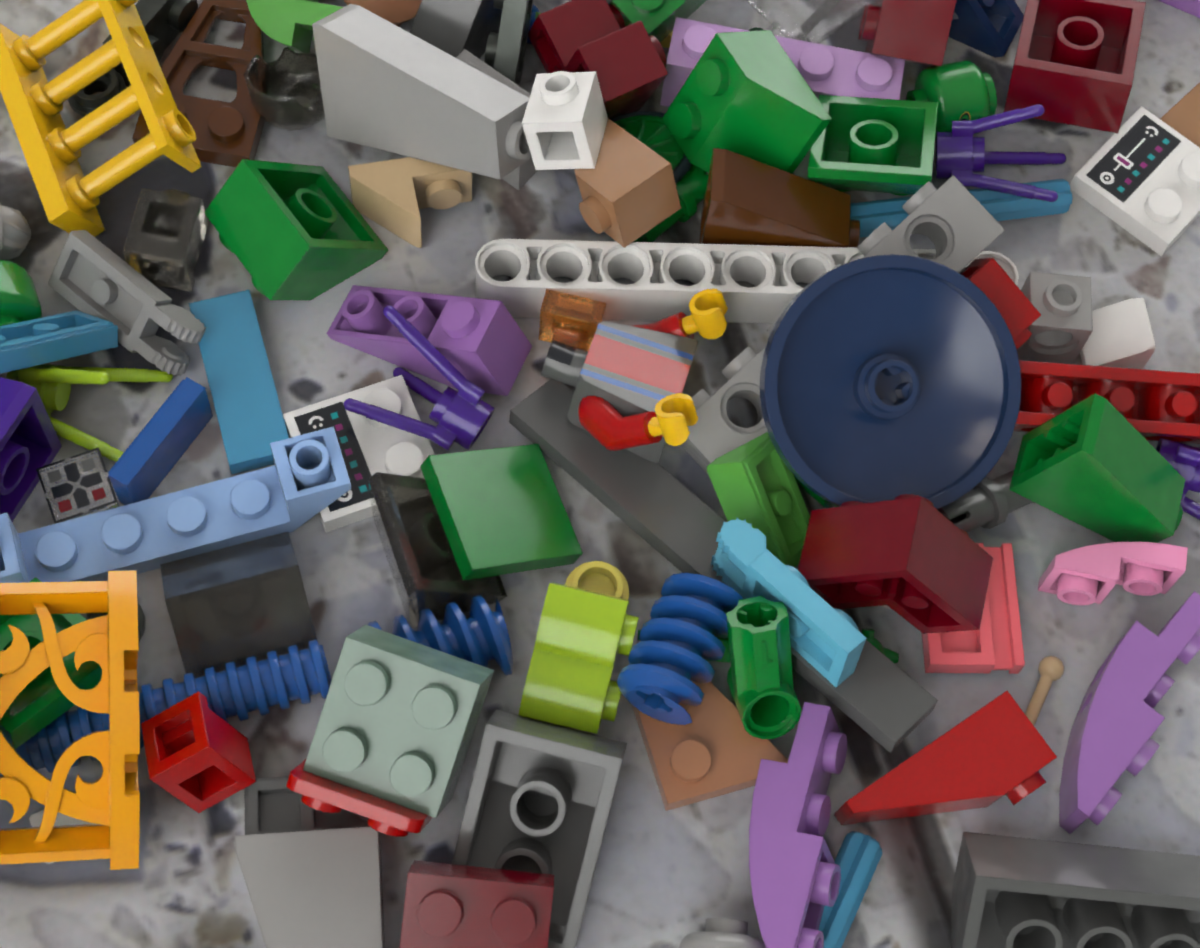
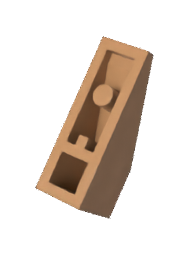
M608 118L595 169H574L583 200L579 203V210L585 222L594 232L598 234L605 232L625 248L680 210L681 205L671 163Z

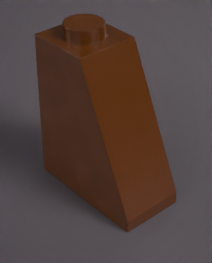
M713 148L701 211L699 244L858 247L860 221L850 219L851 195L727 149Z

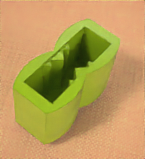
M554 582L549 583L518 715L598 734L602 719L615 722L621 692L617 681L611 680L617 654L629 656L639 617L627 615L630 600Z

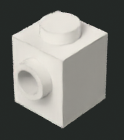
M557 71L536 74L522 120V127L535 170L595 169L608 121L596 71Z

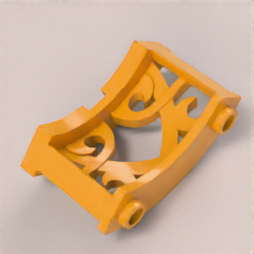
M137 570L108 571V581L0 583V615L37 614L44 640L30 650V643L25 633L13 625H8L12 632L13 640L10 647L0 651V674H3L0 678V720L19 693L49 666L56 685L68 700L90 712L109 714V729L84 735L67 747L56 762L51 780L30 766L14 750L0 730V773L3 775L0 776V799L12 804L14 813L9 823L18 821L26 814L31 798L45 806L40 827L0 829V865L110 859V870L139 869L140 792L138 754H140V712L137 684L139 651ZM108 613L107 615L72 625L58 633L51 614ZM75 652L74 662L77 671L81 664L86 661L98 663L102 669V677L99 683L90 689H80L77 687L67 673L63 657ZM82 756L95 757L103 767L101 777L96 781L86 782L82 780L78 773L75 781L76 792L65 788L66 777L74 762ZM58 812L75 819L95 823L54 826Z

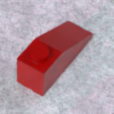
M1005 691L850 798L834 813V816L841 825L986 808L1004 795L1008 797L1014 806L1046 783L1039 770L1057 758V756L1010 693Z

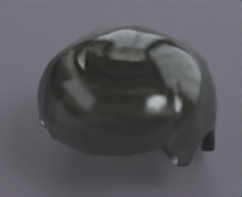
M285 47L280 57L273 62H265L259 55H255L251 59L244 73V78L252 104L261 118L270 125L287 131L305 129L325 119L316 53H296L293 49Z

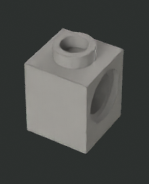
M1030 272L1021 291L1039 311L1041 316L1028 327L1032 334L1017 349L1018 359L1022 361L1074 364L1093 331L1091 277Z

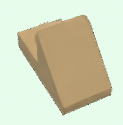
M412 157L348 166L352 204L358 212L417 248H422L419 209L430 207L434 209H448L459 203L472 201V172Z

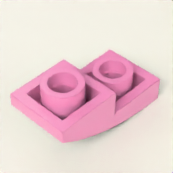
M1111 542L1072 549L1054 557L1039 579L1038 591L1056 594L1057 598L1062 602L1081 606L1093 603L1101 604L1116 584L1123 585L1126 591L1136 595L1152 596L1159 593L1166 594L1186 571L1188 548L1152 542Z

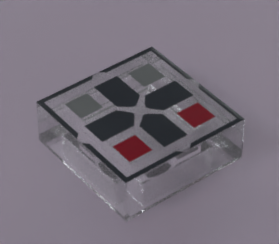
M99 447L36 469L54 524L120 507Z

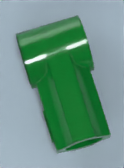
M763 596L741 599L733 610L726 613L731 664L727 674V683L745 730L756 738L775 739L787 734L796 726L800 720L802 710L793 687L789 616L783 602H773L765 599Z

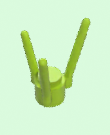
M45 363L10 371L7 373L6 379L23 382L37 389L58 436L88 450L99 447L102 457L117 462L124 453L123 451L51 417V412L53 410L62 411L66 407L70 396L71 384L104 385L109 381L170 382L173 379V374H168L161 370L138 368L71 367Z

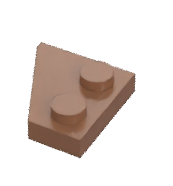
M693 682L704 693L701 705L689 706L679 704L690 714L692 723L686 725L659 721L642 713L632 705L666 811L755 786L761 759L788 763V759L768 739L753 737L745 730L737 708L711 682Z

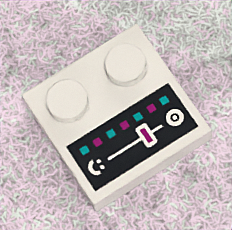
M1141 106L1120 127L1119 132L1115 133L1074 175L1070 183V189L1162 257L1200 215V148Z
M402 375L283 414L289 438L334 426L352 489L318 513L325 532L431 497L420 468L429 455H435L429 439L371 420L365 416L348 411L344 407V401L352 398L421 421Z

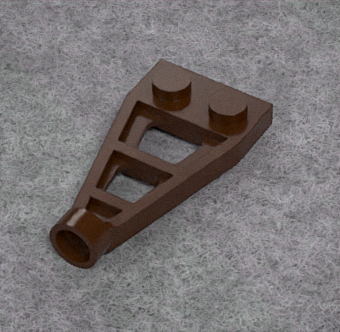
M203 0L162 64L161 69L178 110L188 119L196 133V141L192 145L199 161L237 167L242 159L255 160L265 123L263 31L252 18L246 0ZM217 19L246 24L241 49L205 43ZM200 66L232 70L237 75V94L231 103L184 95V88L195 70ZM140 111L132 137L134 143L150 133L142 111Z

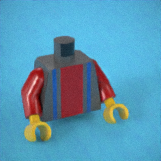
M706 289L695 294L689 302L691 312L689 316L684 312H679L654 323L625 325L611 321L601 322L597 326L589 351L553 340L547 353L541 376L575 387L567 414L569 421L588 431L607 450L618 451L626 449L657 464L659 463L665 443L672 446L682 445L690 434L688 426H693L698 421L692 398L688 394L682 393L699 342L694 340V333L699 332L706 339H717L725 332L727 322L724 315L728 307L721 291L718 289Z

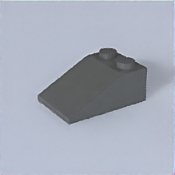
M496 709L485 726L452 864L555 875L548 948H575L627 743Z

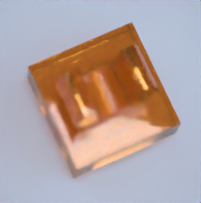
M546 289L540 309L539 340L550 343L555 340L589 351L598 324L605 321L607 303Z

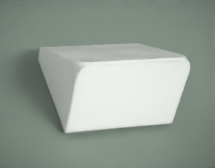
M1144 298L1128 299L1093 310V331L1082 348L1080 356L1082 365L1143 369L1155 351V341Z

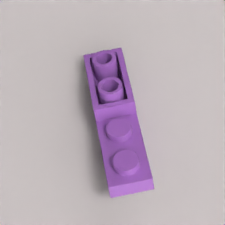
M1194 591L1158 635H1155L1136 620L1100 666L1084 695L1071 728L1063 760L1059 791V826L1069 834L1087 818L1098 825L1122 796V793L1113 787L1122 773L1127 770L1133 776H1136L1158 750L1160 745L1150 737L1165 717L1153 708L1175 682L1165 672L1176 658L1187 665L1200 650V595Z
M804 702L788 763L761 759L753 792L749 825V870L753 903L766 948H823L824 935L822 931H819L824 907H833L838 897L841 868L838 864H835L823 836L827 830L831 812V800L826 794L832 773L840 774L843 769L847 753L846 734L840 732L831 706Z

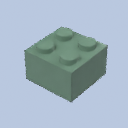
M364 625L345 638L303 770L437 818L453 797L495 670Z

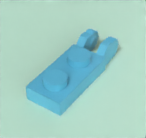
M738 518L728 522L724 521L721 531L717 534L716 542H718V547L711 561L713 565L712 570L717 572L716 576H722V581L737 591L744 599L763 596L765 599L773 602H783L789 616L791 647L833 686H839L854 673L867 638L859 631L856 623L847 613L831 607L812 590L800 571L793 566L784 565L766 549V536L758 528H752V523L749 524L746 522V519L742 521Z

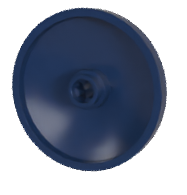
M895 254L876 255L846 263L822 274L802 289L787 305L775 323L763 354L760 370V401L764 422L778 455L801 483L824 500L840 507L842 503L847 501L872 503L894 500L896 496L902 494H913L930 500L934 507L938 509L959 499L972 490L987 476L1002 456L1013 434L1021 402V371L1017 350L1003 317L991 300L975 284L957 271L925 258Z

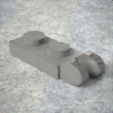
M86 230L70 232L50 276L48 285L81 312L117 325L118 342L131 353L138 352L147 361L155 364L156 368L161 369L162 372L164 371L174 376L185 374L190 363L189 356L185 354V351H181L180 347L172 341L155 334L160 326L183 342L197 344V342L200 343L206 330L200 319H196L195 315L189 310L171 304L172 299L89 232Z

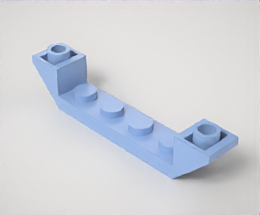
M334 426L270 443L274 466L30 531L18 533L8 513L0 514V583L29 582L35 577L41 582L108 581V571L137 570V574L293 532L352 489Z

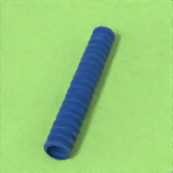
M315 639L308 641L309 648L298 651L297 645H292L287 648L288 654L278 656L277 652L273 650L267 652L268 659L258 662L255 656L246 658L247 664L236 667L235 662L232 661L225 664L226 670L216 672L214 667H209L204 670L205 676L195 678L193 672L186 673L183 676L184 681L174 684L173 679L168 678L162 681L163 687L153 689L150 683L142 685L141 693H139L140 749L144 747L141 723L198 691L207 697L209 709L227 723L228 718L237 715L240 721L248 720V712L259 710L261 716L269 714V707L278 704L281 710L289 709V701L300 699L302 704H307L311 702L310 696L321 693L322 698L326 699L332 679L323 645H319ZM77 706V710L70 712L67 710L14 750L35 770L38 771V769L46 767L47 771L52 773L61 754L74 741L89 733L109 729V714L90 712ZM89 756L92 761L98 760L95 757ZM81 757L71 767L80 765Z

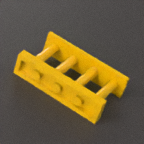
M83 0L31 37L25 34L19 36L0 23V92L48 221L69 234L71 231L86 230L96 237L105 231L96 208L100 203L99 197L160 156L165 155L191 173L202 167L192 145L196 141V133L188 119L176 106L134 4L138 0ZM104 17L112 39L48 82L42 67L46 64L45 57ZM122 63L131 85L66 129L60 114L63 110V102ZM141 109L150 133L84 176L78 158L81 157L80 149Z

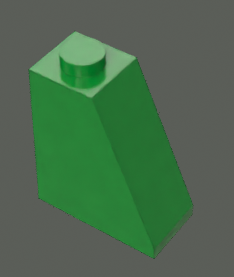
M1095 393L1023 435L1009 490L1113 542L1158 543L1173 536L1181 522L1183 509L1180 503L1185 479L1106 398Z

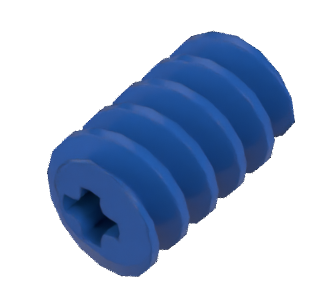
M693 573L673 574L665 580L661 590L662 597L654 602L650 613L651 619L644 623L641 628L640 642L634 645L628 657L629 665L621 669L617 679L620 692L630 704L654 719L676 725L692 723L690 714L679 704L689 706L701 705L704 693L693 682L708 683L712 681L715 670L706 660L716 661L723 658L726 648L718 638H728L726 613L733 610L738 605L739 600L744 599L730 586L716 579Z
M473 597L471 599L469 618H466L455 602L448 603L445 606L444 621L441 625L429 608L422 609L419 612L417 631L412 629L403 615L395 616L393 619L392 634L487 668L488 662L495 659L505 676L512 675L513 655L504 615L497 598L495 611L493 612L483 597ZM376 621L368 623V626L382 630Z

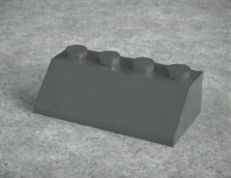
M963 832L952 888L951 948H1200V856Z

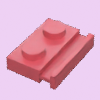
M976 543L993 557L980 629L922 633L925 673H990L992 670H1009V674H1019L1025 666L1012 543H1002L1000 547H984L983 543Z

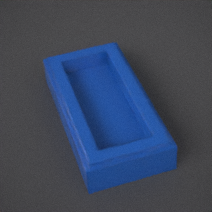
M188 377L182 380L110 469L108 476L120 503L127 505L149 499L211 420L213 414L205 387Z

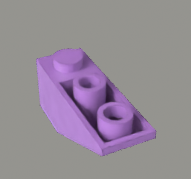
M358 285L352 286L326 333L332 340L455 388L384 316V307L391 305L467 380L485 390L487 394L508 396L532 348L531 343L502 301Z

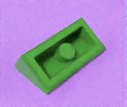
M768 432L715 459L707 466V472L727 521L738 518L742 521L746 519V522L749 524L752 523V528H758L766 536V549L784 565H790L795 568L800 561L810 515L793 473L778 455Z

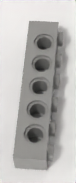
M952 175L938 189L930 181L927 182L902 206L909 215L893 230L885 222L882 223L857 249L864 255L863 258L890 254L919 257L911 248L910 235L922 234L931 239L936 249L935 258L928 260L945 265L959 273L1005 229L963 184ZM777 320L767 329L770 334ZM748 346L721 371L729 381L717 392L710 396L702 388L692 397L698 421L695 425L688 426L690 434L681 446L707 474V466L715 459L768 432L760 401V370L765 348L756 354ZM733 398L749 400L757 410L758 419L756 425L742 428L732 423L726 411L727 402Z

